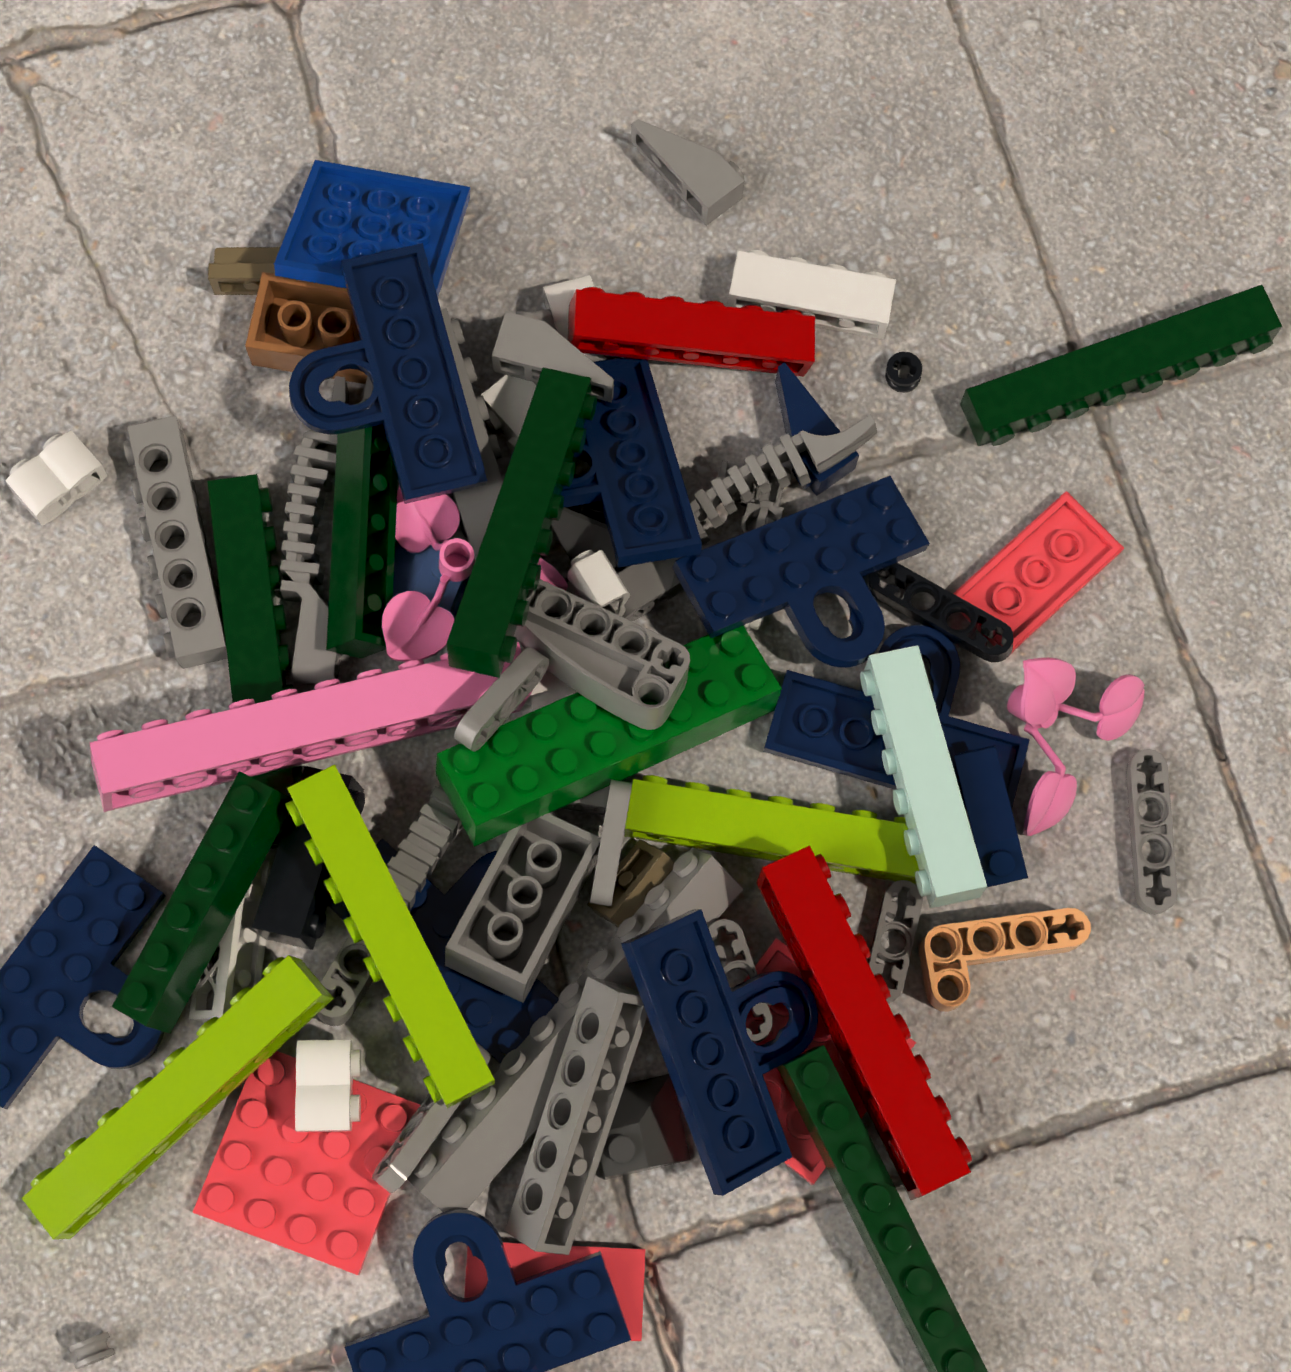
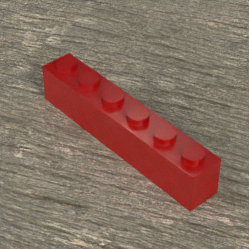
M587 287L582 290L576 289L569 304L567 340L582 353L777 374L778 366L785 362L795 376L804 377L815 362V316L802 315L797 310L772 312L764 311L763 308L755 305L737 308L724 306L723 303L718 301L693 303L685 302L683 298L676 296L658 299L645 297L644 294L639 292L614 294L605 293L601 288Z

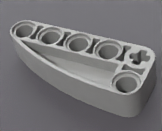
M539 579L537 589L535 591L529 590L526 598V601H529L528 616L523 627L517 626L514 637H517V641L525 649L532 647L549 659L547 669L579 694L608 712L642 729L652 730L661 727L669 717L687 683L690 654L686 647ZM548 614H558V615H560V617L553 618V617H549V616H547V615H548ZM587 631H594V632H597V633H599V634H598V635H588V634H586L585 632H587ZM633 649L636 650L637 653H627L623 650ZM650 699L656 701L658 704L648 705L643 703L642 701Z

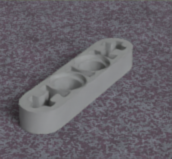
M1144 749L1136 753L1126 767L1134 894L1136 903L1141 910L1148 914L1156 915L1165 912L1177 900V878L1167 761L1158 751ZM1144 760H1148L1149 767L1156 768L1157 770L1150 777L1149 782L1150 789L1158 787L1159 791L1148 790L1138 793V789H1143L1146 786L1145 773L1137 770V767ZM1143 800H1153L1159 805L1161 810L1159 820L1150 822L1142 818L1139 812V805ZM1154 841L1161 845L1164 851V858L1160 863H1150L1143 857L1142 846L1145 842ZM1165 870V875L1161 874L1157 877L1158 891L1166 893V897L1161 899L1158 905L1155 904L1153 897L1146 896V891L1150 890L1154 884L1153 874L1145 877L1143 871L1154 873Z
M476 1042L486 1064H488L491 1054ZM429 1093L376 1167L372 1179L389 1193L399 1189L461 1102L447 1109L443 1099L434 1103Z

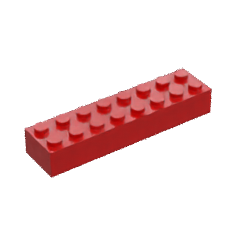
M809 845L762 867L757 885L804 982L809 986L815 997L818 1011L910 1200H914L971 1173L967 1164L972 1162V1157L963 1139L960 1136L954 1138L947 1124L951 1120V1114L943 1098L940 1095L934 1097L926 1082L931 1079L929 1069L920 1054L913 1055L906 1041L911 1038L905 1020L900 1013L893 1015L886 1001L887 998L891 997V994L880 973L874 975L866 960L871 957L866 941L860 933L853 934L846 920L851 917L849 907L841 893L834 895L827 879L831 878V872L824 857L821 854L815 856Z

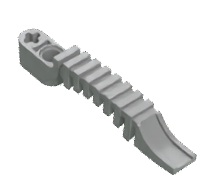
M335 376L331 401L340 400L349 404V390L345 377ZM312 429L303 433L301 446L296 445L294 451L297 464H292L290 471L293 483H289L287 494L291 502H286L284 512L288 521H284L282 530L286 540H283L281 548L285 560H281L280 571L284 580H281L280 591L284 600L301 602L292 663V681L306 684H318L326 680L338 679L342 656L340 653L326 650L328 606L313 589L314 584L323 585L324 575L319 572L320 564L318 562L320 555L314 551L318 536L313 533V527L318 528L320 520L314 511L315 509L323 510L325 500L320 497V491L331 492L333 483L327 476L328 473L335 475L337 434H323Z
M868 415L848 429L833 435H814L802 430L790 437L789 433L779 438L780 444L772 447L770 443L762 447L763 454L755 458L754 454L744 458L746 464L739 469L736 465L727 470L729 475L723 480L717 477L710 481L712 487L706 492L702 488L694 493L696 499L690 505L702 545L709 542L710 539L700 522L708 517L714 529L723 524L715 509L719 504H723L729 515L737 511L738 509L731 496L739 492L744 503L754 499L748 487V484L754 480L762 495L771 491L768 480L764 475L772 470L781 489L789 486L790 482L787 473L782 466V463L788 460L801 485L804 486L810 483L808 471L799 454L807 450L818 473L826 471L847 458L877 434L876 423L872 415ZM683 557L631 565L619 572L618 576L630 594L628 601L624 604L626 611L622 617L635 621L683 591L684 589L672 568L675 560Z
M441 784L439 787L435 786L430 794L429 803L423 805L419 812V819L410 826L408 837L406 839L403 838L399 844L396 857L392 856L387 864V868L409 911L415 904L416 891L421 893L426 884L427 873L431 875L436 868L437 856L440 859L446 852L447 843L451 844L454 840L457 828L461 830L463 827ZM351 935L348 936L321 980L322 985L334 999L337 995H340L342 998V1008L335 1005L330 1011L327 1010L326 1005L317 1014L324 1024L330 1026H340L352 1017L373 982L368 969L361 974H352L345 969V964L349 959L370 956L364 941L361 940L354 943Z

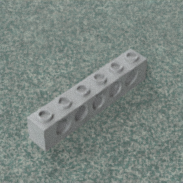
M176 415L129 425L127 430L130 441L123 442L129 466L135 465L138 478L132 479L131 484L137 504L143 503L146 516L140 517L139 522L145 542L151 541L154 555L147 556L152 579H159L162 593L155 595L160 617L161 619H168L170 632L164 634L169 658L176 657L183 669L228 659L221 604L181 425ZM161 460L168 461L164 470L160 472L150 471L151 466L155 462ZM164 499H176V503L171 509L165 511L158 510L160 502ZM174 536L185 537L180 547L176 549L166 548L170 538ZM180 575H193V579L188 586L183 588L174 587V582ZM193 612L202 614L200 621L195 626H182V621L186 615Z
M587 977L504 1230L537 1252L569 1255L647 1019V1013L639 992L621 983Z

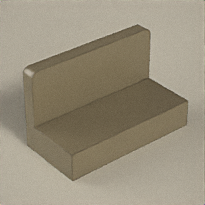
M280 247L216 248L214 251V263H209L208 280L214 295H257L262 272L275 274L274 263Z
M639 839L618 865L612 905H599L590 903V901L587 905L597 915L618 928L624 920L632 917L643 905L647 893L653 887L661 884L673 870L674 862L664 851Z

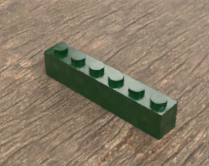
M383 424L337 434L326 650L361 659L386 650L382 631V616L385 607L393 598L398 477Z
M239 771L112 1005L114 1009L146 1027L171 1034L289 814L285 803L293 800L292 798Z

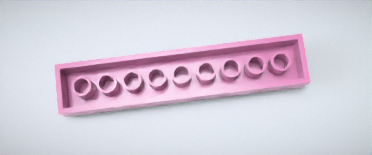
M517 642L513 661L522 652L519 642ZM445 653L440 656V661L424 664L422 659L411 660L399 665V670L383 674L381 669H373L358 674L356 676L357 680L340 683L339 679H330L314 686L315 690L299 694L297 689L283 690L273 694L272 700L255 704L254 699L240 700L228 706L229 710L212 714L210 709L197 710L185 716L186 720L168 724L166 719L154 720L143 724L141 731L124 734L123 730L104 732L97 736L98 741L89 742L91 763L103 811L107 812L235 780L239 771L252 777L457 727L463 716L498 678L450 667L448 654ZM505 662L502 673L511 663ZM532 691L512 713L521 711Z

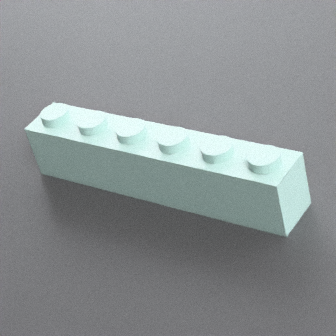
M919 646L869 655L865 669L860 673L861 685L865 696L871 695L875 708V710L871 711L873 729L876 735H882L886 749L882 750L884 769L887 775L893 774L897 788L893 790L895 809L898 815L904 814L908 828V830L904 831L906 849L910 856L915 855L919 871L915 872L918 892L921 897L927 896L930 908L980 898L987 884Z

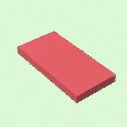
M1066 491L953 594L1003 621L1011 628L1014 638L1012 654L1121 554L1124 547ZM962 613V615L969 622H971L970 618L965 613ZM978 623L977 630L981 633L982 624ZM996 634L993 639L985 636L993 646L997 644L1003 647L1001 635Z
M502 1242L516 1281L601 1251L631 1335L630 1341H641L646 1249L572 1246L569 1255L537 1252L523 1243ZM469 1246L467 1247L464 1298L478 1295L483 1291L488 1282L484 1263L476 1256H473Z

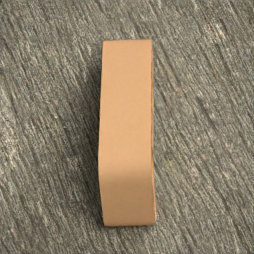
M1063 908L933 927L923 937L919 945V956L928 1002L939 1011L949 1012L955 1010L966 1001L970 994V979L967 966L1066 953L1076 949L1088 939L1091 932V924L1084 912L1076 908ZM1065 921L1068 928H1075L1076 931L1070 939L1068 933L1065 932L1055 933L1048 938V931L1058 929ZM1018 926H1026L1033 931L1035 936L1034 945L1025 946L1017 940L1016 928ZM975 932H985L992 938V951L983 952L974 945L973 935ZM941 937L948 941L951 947L949 957H939L932 952L930 947L932 938ZM945 979L954 982L958 988L956 1000L950 1001L941 997L938 992L940 980Z

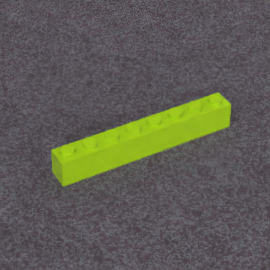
M335 764L288 787L287 789L293 800L285 803L296 827L305 823L312 839L304 843L316 866L323 862L325 863L331 877L324 880V883L335 905L344 901L351 916L343 921L354 943L361 940L364 941L370 956L364 958L363 961L374 983L383 979L390 993L389 996L383 998V1001L394 1023L403 1019L410 1033L409 1036L403 1038V1041L414 1063L423 1059L430 1073L429 1076L423 1078V1081L434 1103L443 1099L448 1109L494 1085L495 1079Z
M644 775L642 780L633 779L624 837L768 861H777L810 845L815 856L821 854L824 857L830 871L895 882L907 880L916 885L915 872L919 871L915 855L910 856L906 849L904 831L908 830L905 817H894V821L877 819L876 813L866 810H853L850 815L835 812L834 806L823 803H811L809 808L793 805L792 799L781 796H769L768 801L753 799L750 792L739 789H727L726 794L709 791V786L696 782H685L684 787L668 785L667 779L654 775Z
M288 955L286 958L279 957L272 961L262 973L264 978L253 988L246 987L239 991L229 1003L231 1005L230 1009L220 1018L213 1017L205 1022L196 1032L198 1035L196 1040L187 1048L180 1047L172 1052L163 1062L165 1068L154 1078L148 1077L138 1083L131 1090L130 1095L132 1098L121 1108L115 1107L105 1113L98 1120L97 1125L99 1128L87 1139L83 1137L71 1144L65 1150L64 1156L66 1158L54 1169L51 1167L42 1171L30 1183L32 1189L21 1199L53 1240L71 1239L334 999L301 959Z

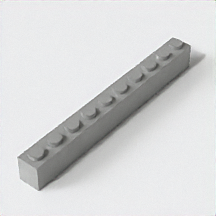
M693 847L689 852L681 855L675 861L673 870L664 881L647 893L645 902L636 913L619 925L616 936L609 944L591 957L588 962V968L574 983L564 988L559 996V1001L548 1014L539 1018L532 1025L530 1034L520 1046L504 1057L500 1069L493 1075L495 1084L473 1095L471 1102L459 1116L452 1118L444 1126L441 1136L424 1154L407 1180L442 1212L454 1209L467 1210L538 1128L587 977L621 983L639 992L621 943L694 909H702L709 928L743 890L742 886L712 855Z

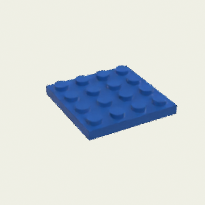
M315 160L274 263L275 276L346 288L341 269L342 260L423 243L438 298L468 207L470 187Z

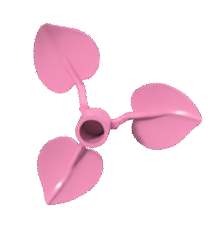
M400 486L397 490L395 540L402 548L411 553L423 552L430 545H432L435 551H440L439 571L442 576L431 602L421 592L406 591L393 597L385 607L382 616V631L387 655L392 660L403 662L417 659L423 660L437 654L447 645L446 643L455 619L451 612L438 607V604L449 581L460 582L467 579L475 563L472 546L463 539H451L458 530L460 513L455 502L447 494L405 504ZM540 558L538 565H541L540 579L566 591L568 584L563 576L551 564Z
M1049 657L1023 661L1024 684L1019 685L1011 693L1007 702V710L1010 714L1026 722L1024 731L1033 736L1055 766V772L1047 771L1044 773L1033 789L1024 823V835L1032 836L1057 824L1069 812L1077 791L1076 778L1071 774H1065L1066 768L1039 733L1038 729L1049 728L1057 719L1058 711L1090 721H1099L1096 731L1097 736L1106 741L1117 739L1129 731L1141 712L1145 684L1140 678L1131 674L1116 678L1102 695L1099 705L1100 712L1092 713L1062 704L1071 695L1075 686L1076 672L1071 664L1061 659Z

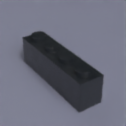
M305 766L300 781L322 771V769ZM340 773L361 815L365 804L364 789L353 776ZM289 813L252 928L266 940L313 950L316 939L323 935L326 927L325 911L331 895L324 880L330 878L331 875L324 862L317 866L315 865L304 843L312 839L305 823L296 827Z

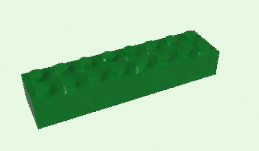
M744 625L714 638H710L708 634L683 645L690 654L687 683L666 722L659 728L652 730L639 728L576 692L501 725L487 742L475 752L460 743L437 753L436 777L474 847L610 785L611 779L623 780L775 711L782 688ZM650 699L642 701L643 703L648 705L658 704L656 701Z

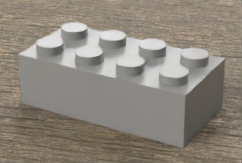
M549 813L508 831L445 947V966L524 1003L597 862L601 838Z

